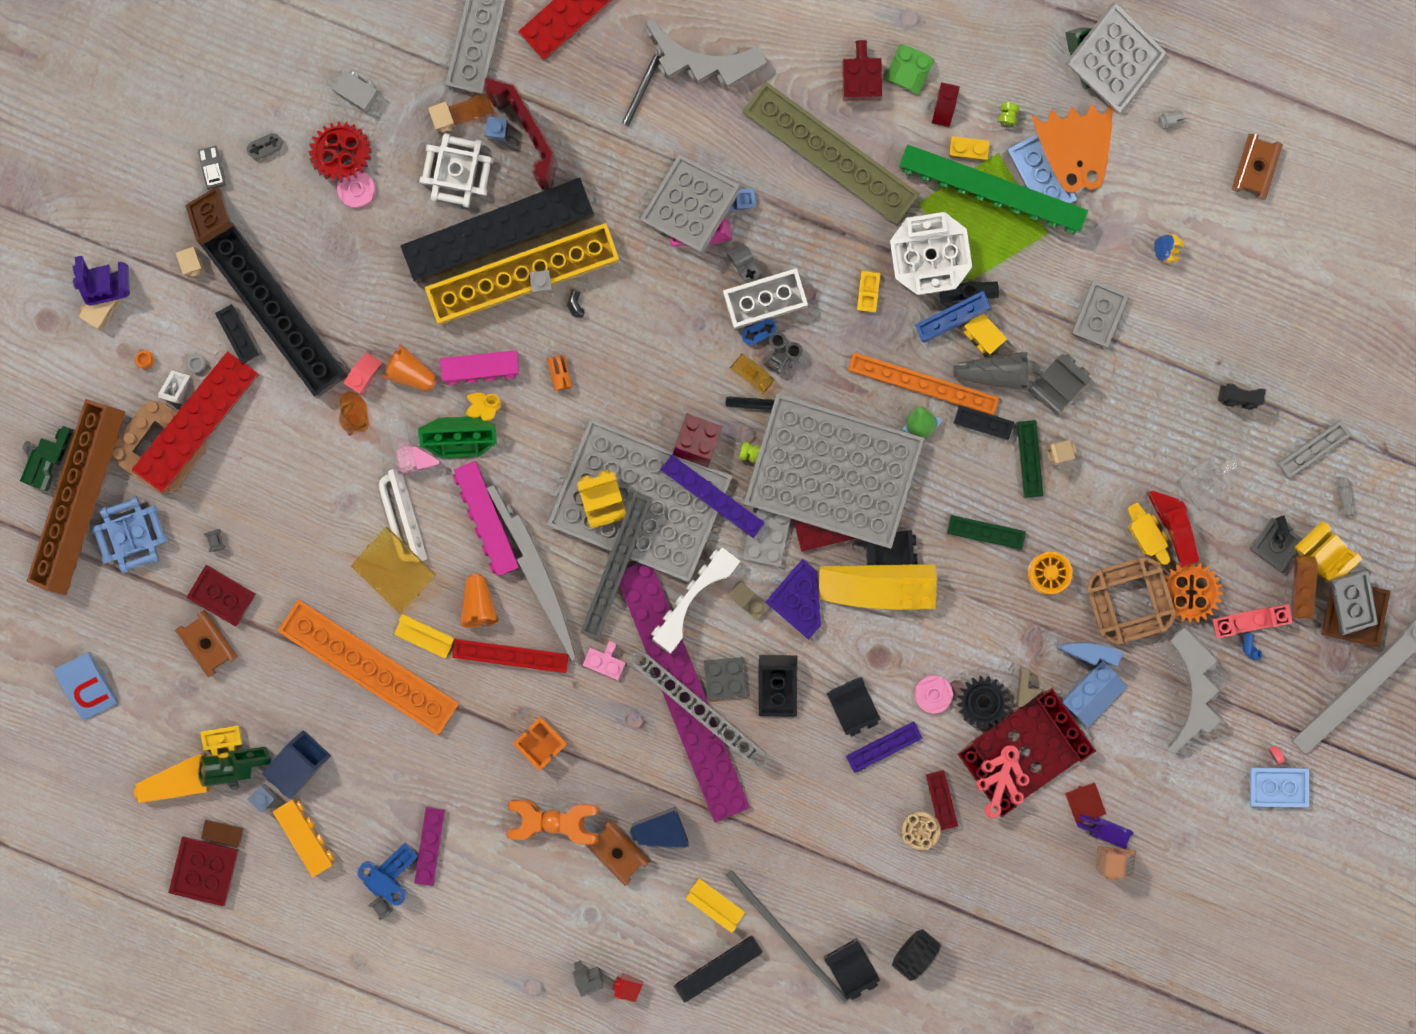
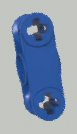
M366 861L359 867L358 877L369 885L374 892L385 898L392 905L398 906L404 902L407 896L406 889L396 882L391 875L371 861ZM369 867L371 869L370 873L364 874L365 869ZM400 892V898L395 899L394 893Z

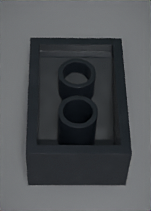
M759 655V716L797 717L798 655Z

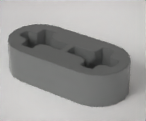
M271 133L249 143L247 153L253 159H262L279 151L283 146V141L279 135ZM272 138L278 140L276 147L272 145L266 147L267 144L271 143ZM254 146H257L258 148L264 147L258 151V155L252 153V151L254 150Z

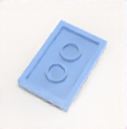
M1250 767V806L1309 807V768Z

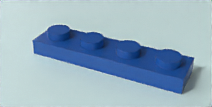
M981 291L915 324L921 341L925 343L992 310L986 293Z

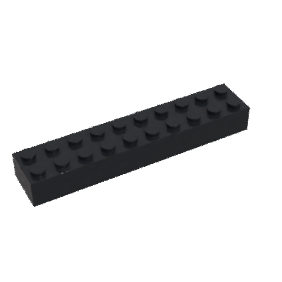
M579 177L400 246L413 281L417 284L594 217V213Z
M232 222L233 227L202 244L201 247L313 396L316 398L321 397L346 378L348 374L237 226Z

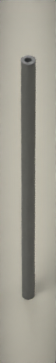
M730 870L726 876L840 1003H844L847 1000L845 995L736 874Z

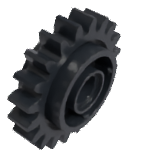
M979 675V681L972 677V684L965 682L967 689L960 688L963 695H957L959 699H962V702L957 703V706L963 707L959 710V713H965L964 721L970 718L969 725H973L976 722V727L980 728L983 723L984 728L987 729L988 723L995 727V720L1002 722L1000 715L1007 716L1003 710L1010 709L1009 706L1005 705V702L1010 701V699L1004 698L1008 691H1001L1004 684L997 686V679L990 682V676H987L985 681L981 675ZM981 697H987L988 704L986 707L979 706L978 701Z

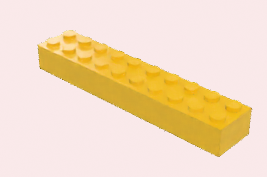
M604 223L425 287L437 324L443 325L533 293L530 279L531 272L549 270L551 286L618 263L620 260L608 226Z

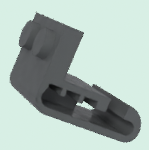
M1069 354L1058 356L1029 389L1056 415H1059L1078 392L1092 380L1089 377L1090 373L1085 368H1079L1075 365V359Z

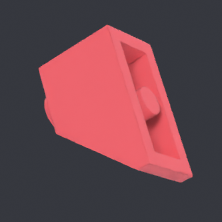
M366 352L353 367L344 384L363 395L383 362Z

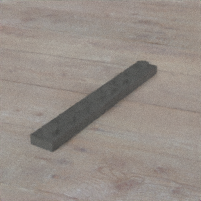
M634 491L580 632L581 634L599 639L653 499L652 497Z

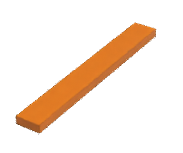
M854 352L847 370L990 415L995 414L999 401L997 396Z

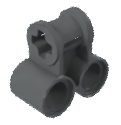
M742 243L727 251L732 264L746 282L750 283L758 279L759 270L747 245ZM748 269L752 271L750 277L746 275Z
M774 332L769 339V345L773 350H771L763 365L770 366L779 375L788 359L796 361L801 357L803 353L802 346L797 342L786 345V336L782 332ZM775 336H780L783 339V344L776 346L773 344L772 339ZM790 347H797L799 354L791 356L788 352Z

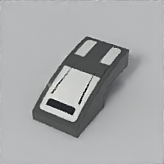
M217 146L198 150L207 190L213 189L216 186H225L224 170L221 166Z

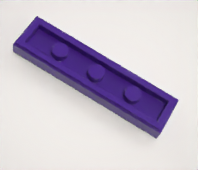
M913 721L845 756L853 772L856 773L923 738Z

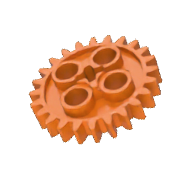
M1201 562L1197 566H1194L1193 563L1182 568L1176 564V571L1171 568L1169 569L1171 576L1164 575L1167 579L1166 583L1175 609V619L1180 615L1181 622L1188 618L1189 623H1191L1192 619L1195 618L1199 623V617L1201 616L1207 620V613L1212 616L1214 615L1211 610L1212 608L1219 609L1215 603L1222 602L1218 598V595L1223 594V592L1218 591L1222 584H1216L1220 578H1213L1215 571L1208 572V565L1204 569L1201 568ZM1190 575L1194 576L1193 588L1197 591V593L1193 594L1192 609H1189V594L1186 593V590L1190 589ZM1185 577L1188 581L1187 585L1179 587L1176 584L1177 579ZM1202 577L1207 580V585L1204 588H1199L1196 585L1198 578ZM1184 596L1187 599L1186 604L1178 606L1175 602L1177 597ZM1198 597H1204L1206 604L1203 607H1198L1195 604V600Z

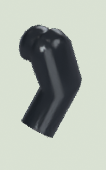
M572 290L567 307L573 317L582 318L585 311L578 304L581 292Z
M1285 515L1275 518L1278 529L1272 538L1278 544L1283 543L1290 533Z

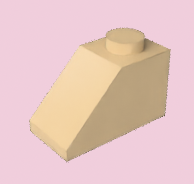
M122 299L92 306L84 303L79 310L80 315L78 317L102 331Z
M1070 440L1045 447L1050 465L1075 459L1074 455L1077 454L1076 447Z

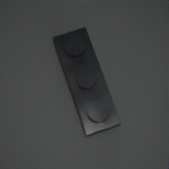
M232 304L215 313L241 364L260 356Z
M959 405L953 424L1009 440L1014 421Z

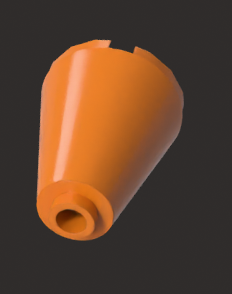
M399 344L398 348L400 351L397 349L394 351L385 367L387 368L386 374L383 372L381 377L425 392L428 389L432 390L437 382L434 379L436 375L405 346Z
M479 573L470 574L465 582L460 625L467 628H478L486 623L488 626L497 624L499 622L498 615L485 577Z

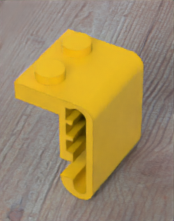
M610 470L598 473L599 476L591 478V476L580 478V482L577 483L590 529L623 520L626 511L615 473H610Z
M1321 521L1294 548L1300 556H1315L1318 563L1317 575L1330 583V579L1346 575L1350 570L1356 568L1362 558L1359 554L1348 549L1337 534H1333L1330 531L1332 528L1324 521Z

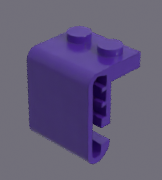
M82 255L75 257L73 285L76 290H79L86 305L101 304L126 298L130 295L129 266L126 263L118 262V271L111 273L109 264L88 269Z

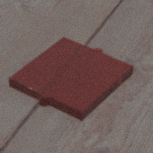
M1095 782L1082 787L1078 786L1077 789L1065 793L1076 825L1077 822H1085L1080 819L1081 814L1092 818L1106 814Z

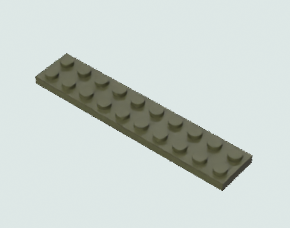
M766 81L743 111V114L895 225H898L920 195L916 190Z

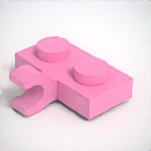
M609 641L605 653L590 647L583 666L618 680L626 662L612 656L617 644Z

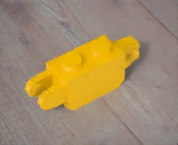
M1138 503L1129 506L1127 511L1132 522L1129 523L1128 529L1143 555L1154 556L1160 565L1168 564L1170 556H1168L1169 554L1165 549L1168 547L1166 543L1168 538L1163 531H1159L1157 527L1159 523L1156 517L1146 513Z

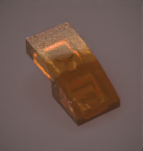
M487 93L469 98L468 101L449 107L455 126L493 112Z

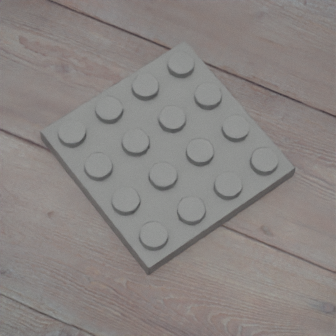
M1112 3L1065 64L1113 110L1120 113L1165 56L1166 52L1116 3Z
M679 154L640 220L703 254L742 187Z

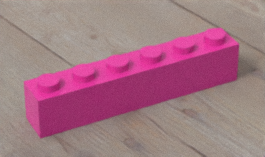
M477 461L454 469L453 479L456 485L460 484L462 492H460V496L464 503H468L470 509L467 510L471 521L475 520L477 527L474 529L478 539L482 538L484 542L482 549L485 556L489 555L491 563H489L492 573L501 576L520 568L494 502L487 490V485Z

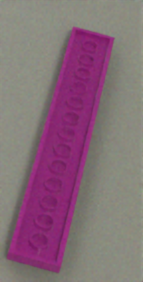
M641 563L626 568L620 582V588L646 653L708 704L683 639L680 640L670 654L651 641L654 637L651 635L658 625L660 627L663 626L666 622L663 618L671 610L655 569ZM652 667L656 678L661 675L660 669ZM673 680L665 681L666 689L673 690L676 684ZM662 690L714 823L749 809L750 806L724 741ZM682 692L679 695L682 702H688L691 698L688 692ZM698 704L695 706L694 711L696 714L701 715L705 712V707L702 704ZM711 717L709 724L712 727H717L714 717Z

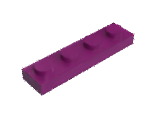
M426 807L414 884L434 886L445 809Z

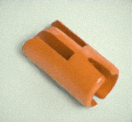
M562 354L560 357L554 356L553 359L551 357L546 358L554 391L571 388L572 381L565 354Z

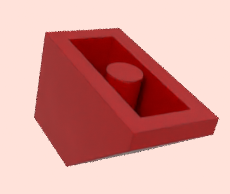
M1153 490L1146 492L1163 527H1166L1163 512L1177 507H1185L1186 511H1188L1183 501L1180 502L1178 498Z

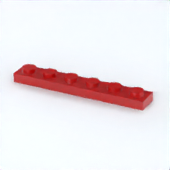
M454 639L452 658L567 673L569 654Z

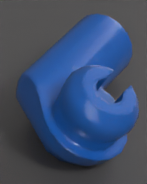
M1244 633L1243 652L1251 660H1260L1262 652L1253 645L1254 635Z

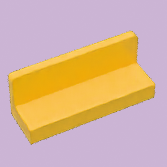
M401 614L399 624L394 633L396 636L442 658H447L454 639H456L406 614Z
M701 879L696 881L685 897L687 901L731 933L736 929L737 923L745 914L744 910Z

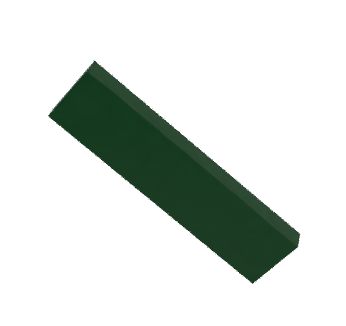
M1036 420L1016 422L1023 497H1042L1043 486Z
M950 515L947 534L1022 550L1026 531Z

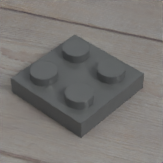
M1271 518L1250 547V550L1279 571H1283L1296 553L1294 547L1302 538L1290 530L1283 543H1275L1272 537L1278 529V524L1275 518Z
M742 657L704 660L707 699L745 696Z

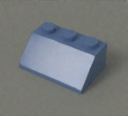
M1099 660L1097 665H1094L1061 701L1088 728L1127 686L1106 663Z

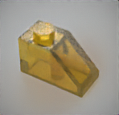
M741 354L730 367L731 370L761 394H764L775 381L761 366L744 354Z

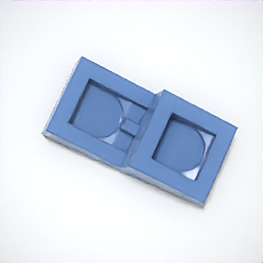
M754 188L741 189L728 211L756 208Z

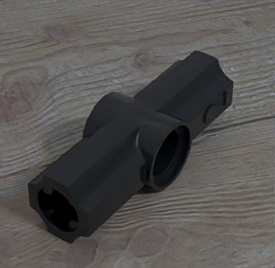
M998 281L960 283L954 290L940 292L941 301L965 300L971 297L965 294V287H972L974 295L984 291L988 299L999 298Z

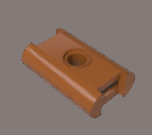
M1248 134L1232 190L1235 192L1245 190L1256 194V199L1266 200L1283 144L1278 141L1271 144L1259 140V135ZM1255 162L1259 163L1260 171L1254 169Z
M203 610L197 614L199 617L197 620L185 628L184 626L178 627L175 632L209 678L216 673L214 669L228 659L231 662L238 658V655L206 610ZM206 638L211 641V647L208 649H204L202 646V642Z
M610 819L604 825L606 830L598 837V842L595 844H585V846L626 886L632 880L629 876L641 865L645 867L651 860ZM613 849H622L623 856L620 858L615 857Z

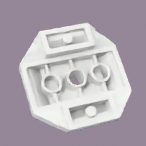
M945 212L906 218L890 240L895 278L917 295L954 290L972 268L967 229ZM929 249L935 250L937 253L936 258L932 260L927 259L925 256L926 251Z

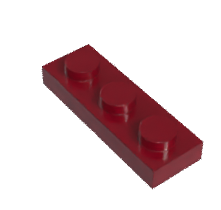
M940 770L925 774L935 816L940 823L941 830L957 827L958 823L945 771Z

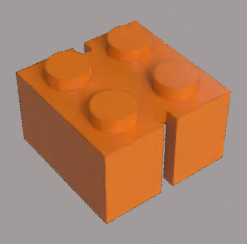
M542 715L528 728L530 732L526 730L513 743L539 771L552 760L551 754L556 756L568 744Z

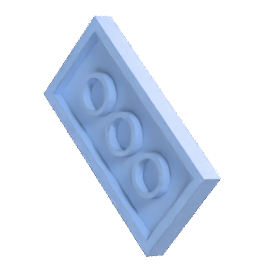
M1038 134L1007 149L1025 187L1068 203L1077 200L1073 192L1065 191L1058 182L1046 158Z

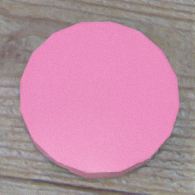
M356 172L358 178L351 175L350 181L346 177L343 178L342 183L340 180L338 181L337 193L345 205L351 208H361L372 201L376 187L373 179L366 172L363 174Z
M931 675L919 681L914 695L916 703L921 709L935 714L941 713L949 707L952 702L953 691L947 680L941 676Z

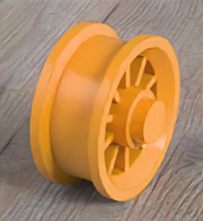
M1045 552L1036 556L1030 562L1027 571L1030 585L1037 592L1045 595H1052L1065 590L1070 584L1073 575L1069 560L1057 552Z

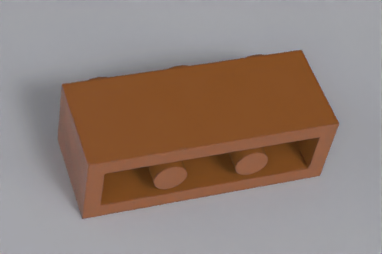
M1296 556L1291 598L1293 618L1313 619L1318 563L1315 556Z

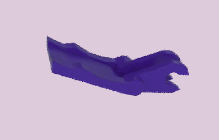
M1080 815L1081 820L1094 824L1093 826L1077 822V827L1091 831V836L1124 849L1127 848V843L1134 833L1130 829L1100 817L1095 819L1086 815Z

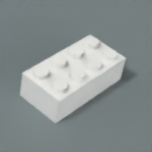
M797 268L723 291L734 329L804 309L808 306Z

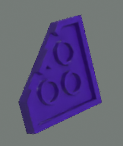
M802 559L765 603L808 640L821 626L817 571Z

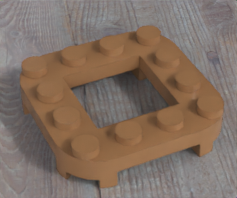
M149 401L137 411L117 439L112 455L121 468L152 490L159 492L131 471L141 458L136 454L135 450L155 422L166 427L177 412L165 403ZM207 440L164 493H171L181 488L183 481L201 456L206 453Z
M1140 557L1099 569L1089 578L1087 585L1088 594L1099 631L1107 641L1123 644L1159 632L1162 633L1172 625L1175 619V609L1163 570L1154 559ZM1144 577L1155 613L1118 624L1107 587Z

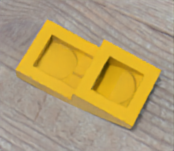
M861 270L857 310L876 312L880 272Z

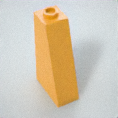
M205 753L195 755L135 784V799H138V803L211 791L210 786L202 787L198 779L199 761L201 757H205Z

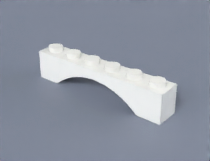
M721 548L720 551L716 549L709 558L712 560L708 566L703 565L698 572L700 575L698 580H692L686 588L689 591L685 597L681 595L674 603L677 605L676 609L673 612L669 610L663 618L666 621L663 626L660 627L658 625L651 635L654 637L651 641L668 654L674 650L683 638V620L692 599L706 586L716 581L727 579L740 563V560L724 548Z

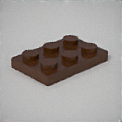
M218 186L185 205L196 241L200 246L233 227L222 190Z

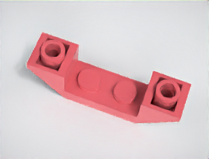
M1289 604L1212 619L1216 638L1293 623Z

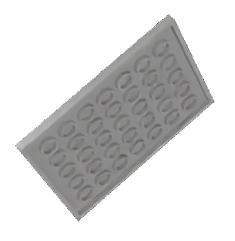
M777 394L744 505L891 549L924 438Z
M590 419L547 526L612 551L623 520L590 529L577 486L580 478L586 476L595 478L599 476L598 473L610 470V473H615L626 512L634 491L653 498L630 559L690 583L718 512L660 471L673 454L672 451ZM676 457L726 494L732 479L731 475L712 467L707 468Z

